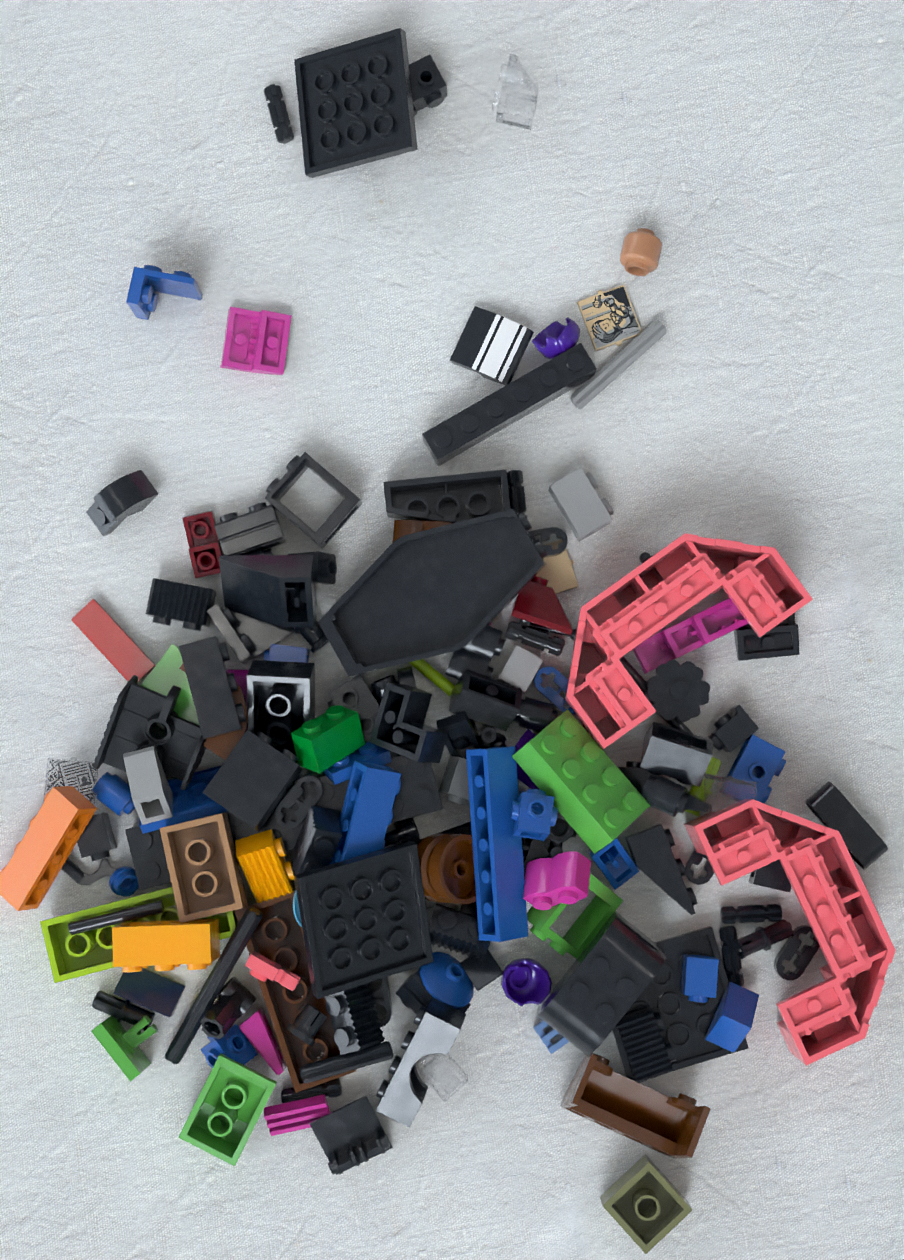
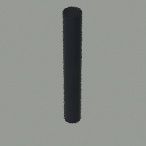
M159 900L68 923L69 932L71 935L164 913L163 902Z

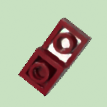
M213 510L183 517L182 520L189 544L188 551L195 578L221 573L219 556H223L214 527L216 521Z

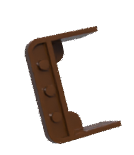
M592 1053L583 1058L563 1097L561 1107L672 1158L693 1157L711 1108L695 1106L697 1100L679 1093L678 1098L666 1096L613 1071V1068L608 1066L610 1061L600 1055Z

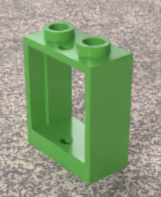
M590 874L589 889L596 896L563 937L552 930L550 926L568 905L564 903L551 906L549 910H538L532 906L527 912L528 921L533 925L530 931L544 942L547 938L551 939L549 945L562 956L568 952L578 959L624 900Z

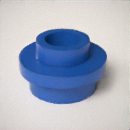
M121 867L111 875L109 887L113 893L127 897L138 890L139 884L133 867Z

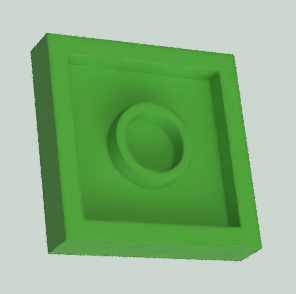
M146 1015L128 1031L113 1016L100 1023L91 1031L130 1082L152 1064L139 1048L140 1044L158 1032L156 1025L153 1024L141 1033V1030L152 1021Z

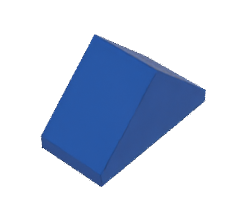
M617 838L595 854L591 849L586 851L615 890L640 872Z
M729 981L704 1039L734 1053L752 1028L759 994Z

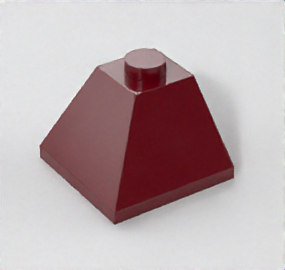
M535 576L519 592L511 616L571 635L573 630L572 624L553 587L547 586L549 580Z

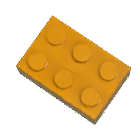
M219 918L195 919L180 923V920L124 922L112 927L113 967H123V972H140L142 968H148V966L155 965V971L175 970V967H179L180 964H187L188 970L207 969V966L212 965V962L220 957Z

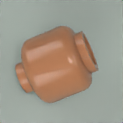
M639 228L637 231L628 233L624 238L620 254V262L625 267L626 272L635 276H646L649 272L654 271L658 267L662 242L650 229Z

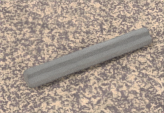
M659 320L654 321L573 393L570 398L572 403L578 409L586 406L660 340L667 332L666 327Z

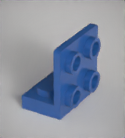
M144 265L143 268L134 267L126 303L137 318L149 320L150 312H155L158 296L155 292L201 300L203 294L197 282L189 273L174 271L173 274L162 272V269L159 267Z

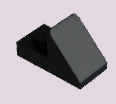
M466 711L436 720L437 729L448 733L445 745L451 756L467 759L466 750L483 748L479 740L475 721L468 717Z

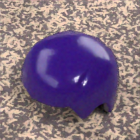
M567 317V326L562 325L558 321L553 322L536 335L532 343L544 357L548 359L557 357L577 345L580 337V328L575 321Z
M520 958L511 961L502 972L501 986L505 996L520 1006L530 1003L539 1005L550 994L552 981L546 968L538 961L531 958Z

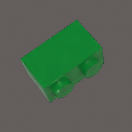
M341 705L329 707L325 713L313 720L306 721L302 727L291 733L296 756L299 758V766L319 774L365 745L358 712Z

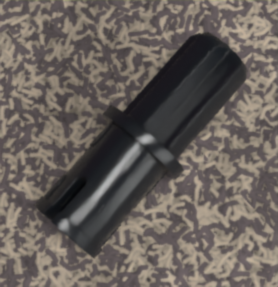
M783 919L765 928L759 926L755 928V932L734 940L733 949L735 952L741 949L742 952L737 953L740 959H744L746 956L762 949L768 951L773 944L793 935L792 925Z
M98 991L92 1003L94 1009L117 1018L118 1023L124 1021L135 1025L145 1015L152 1021L155 1016L154 1012L147 1011L131 1004L129 1000L124 1001L103 991ZM152 1021L143 1028L144 1031L151 1026Z

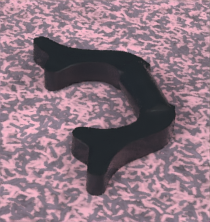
M69 857L61 868L80 885H91L105 876L112 875L117 870L111 867L107 858L102 859L98 870L91 875L84 873Z

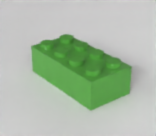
M568 709L512 756L540 790L545 791L547 796L554 797L553 806L558 808V812L594 854L611 843L650 807L643 796Z

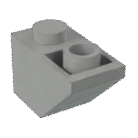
M152 746L124 753L123 759L132 801L142 825L173 817V793L155 747Z

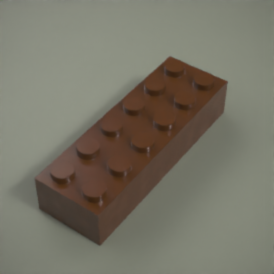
M293 889L291 894L287 893L285 896L280 895L279 898L274 897L273 900L268 899L261 903H253L236 910L235 914L239 923L248 907L252 906L263 913V917L246 945L249 955L256 951L281 965L282 968L301 977L293 991L275 980L267 979L266 982L258 979L295 1092L297 1093L356 1072L357 1069L307 1084L301 1078V1066L340 1055V1051L334 1040V1029L330 1014L326 1010L325 997L317 999L312 992L303 929L296 921L293 912V898L296 889ZM307 1003L328 1017L314 1037L315 1043L313 1046L308 1045L286 1029L289 1023H294Z

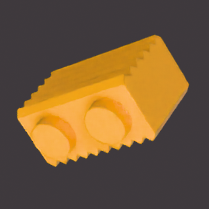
M272 829L235 840L236 857L257 903L267 901L268 899L273 900L274 897L279 898L280 895L285 896L287 893L291 894L293 892V864L291 861L285 862L286 850L281 837L276 839Z

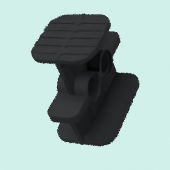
M133 675L117 697V702L110 715V720L100 743L101 746L98 749L93 767L98 770L105 763L126 772L123 759L124 753L154 746L164 773L182 780L180 789L185 790L199 767L206 749L203 746L206 740L203 739L200 725L178 717L174 711L181 688L174 685L168 695L164 696L138 685V676ZM156 722L164 724L167 730L158 727Z

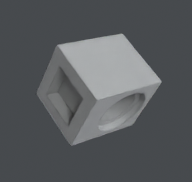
M516 645L498 679L503 681L505 685L509 683L510 686L520 687L522 693L525 694L543 660Z

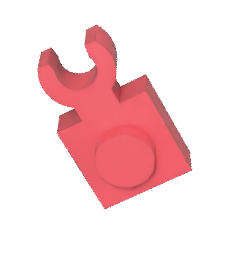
M256 951L249 956L245 964L246 967L251 969L249 974L263 982H266L267 979L275 980L291 991L296 988L301 979L300 976L282 968L281 965Z

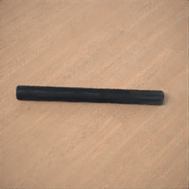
M250 906L245 911L167 1049L165 1059L172 1064H178L182 1060L201 1026L200 1020L213 1005L262 919L263 913L255 907Z

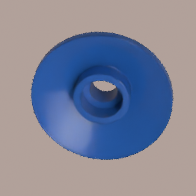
M432 952L433 962L420 966V976L426 990L433 998L454 1008L466 1006L473 998L474 986L463 966L456 958L449 954Z

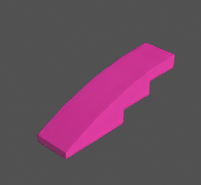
M729 598L648 638L634 648L633 652L644 674L656 669L659 665L673 659L675 660L748 624V622Z

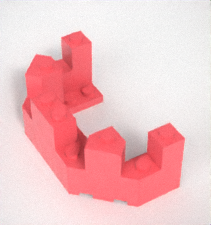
M684 533L581 607L565 700L583 723L584 729L602 750L656 712L619 659L711 593L714 595L723 588L759 638L813 600L774 547L743 544V542L718 538L711 539Z
M743 799L722 810L708 812L685 823L684 826L697 853L707 856L720 885H725L779 859L828 962L827 965L819 968L825 981L776 1003L783 1018L782 1021L777 1022V1026L789 1051L802 1063L809 1065L864 1039L870 1026L868 1023L873 1009L877 1006L885 983L884 978L889 963L892 962L896 950L840 832L753 799Z

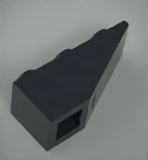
M657 824L626 836L625 840L636 867L690 915L696 914L693 906L698 903L692 888H686L682 876L686 875V871L680 857L675 859L671 847L675 846V842L669 828L664 830L661 824Z

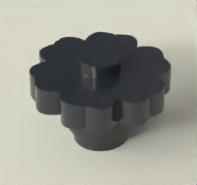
M674 659L659 665L656 668V676L648 679V689L646 691V697L651 701H655L653 704L656 710L655 714L660 715L666 721L676 717L680 722H686L691 718L699 716L700 706L708 703V693L710 691V685L706 681H702L703 670L695 666L691 661H686L680 665Z

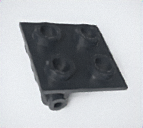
M367 1096L359 1098L309 1123L329 1160L328 1166L333 1175H341L344 1171L354 1166H359L364 1161L368 1162L369 1159L381 1153L384 1154L387 1150L393 1148Z

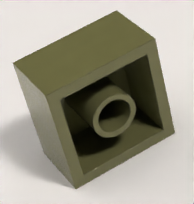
M646 1154L600 1196L602 1206L645 1254L692 1211L687 1199Z

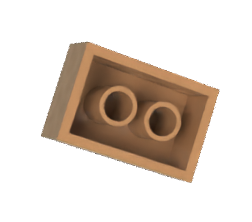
M227 813L159 828L180 923L248 906Z

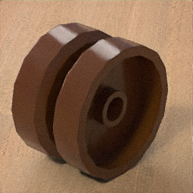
M435 833L425 837L417 845L424 898L428 901L470 904L475 902L476 889L472 835Z

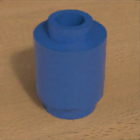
M106 772L92 789V792L97 795L96 799L118 816L124 813L129 815L135 809L129 784L116 774L111 775L109 772Z

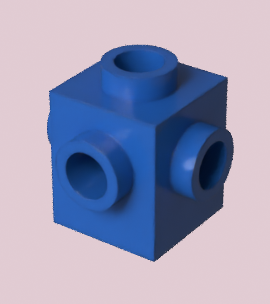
M528 789L527 792L520 794L517 801L513 800L510 809V819L514 820L512 836L544 841L550 834V826H555L558 808L553 807L554 797L547 796L546 792L542 790Z
M237 1024L233 1025L221 1039L207 1036L210 1042L200 1049L211 1068H213L220 1053L243 1065L258 1055L250 1044L249 1039Z

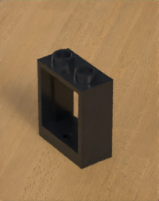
M304 452L301 457L296 455L286 466L288 472L281 480L276 478L266 489L268 494L265 499L323 549L362 505L360 498ZM308 468L344 498L316 532L280 502L281 498Z

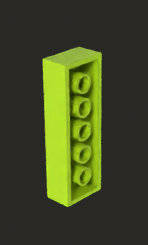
M172 886L40 921L54 983L115 968L113 967L112 927L119 924L71 935L68 923L159 900L163 902L164 913L127 922L179 920ZM236 910L199 918H219V940L231 937L238 925L235 914Z

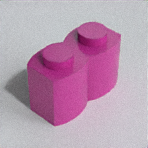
M576 851L560 853L553 858H540L530 861L526 865L523 899L538 910H549L551 906L560 903L575 904L578 900L586 898L589 891L591 861Z

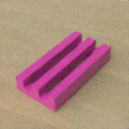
M325 1094L273 1105L263 1109L264 1118L267 1120V1127L271 1136L311 1128L310 1122L331 1113Z

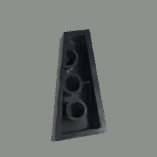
M506 469L383 482L386 513L389 518L456 523L510 509Z

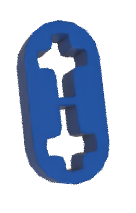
M553 667L541 668L534 678L536 689L554 704L559 711L565 712L567 710L563 706L565 699L559 693L561 691L567 692L568 679ZM544 673L548 676L552 673L555 675L553 682L559 687L557 692L550 686L543 688L540 685L543 681L540 677L541 674ZM571 707L568 708L572 715L576 714Z

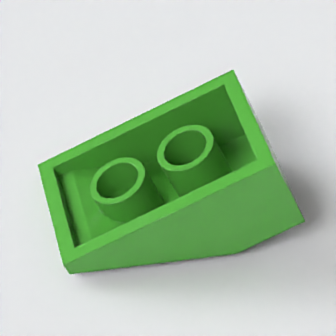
M220 1053L178 1138L235 1166L277 1082Z

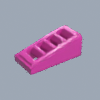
M260 1008L240 1025V1029L275 1074L280 1075L286 1069V1063L262 1008Z

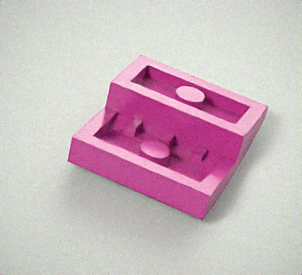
M230 306L220 368L260 374L283 375L292 315L266 310L257 312Z

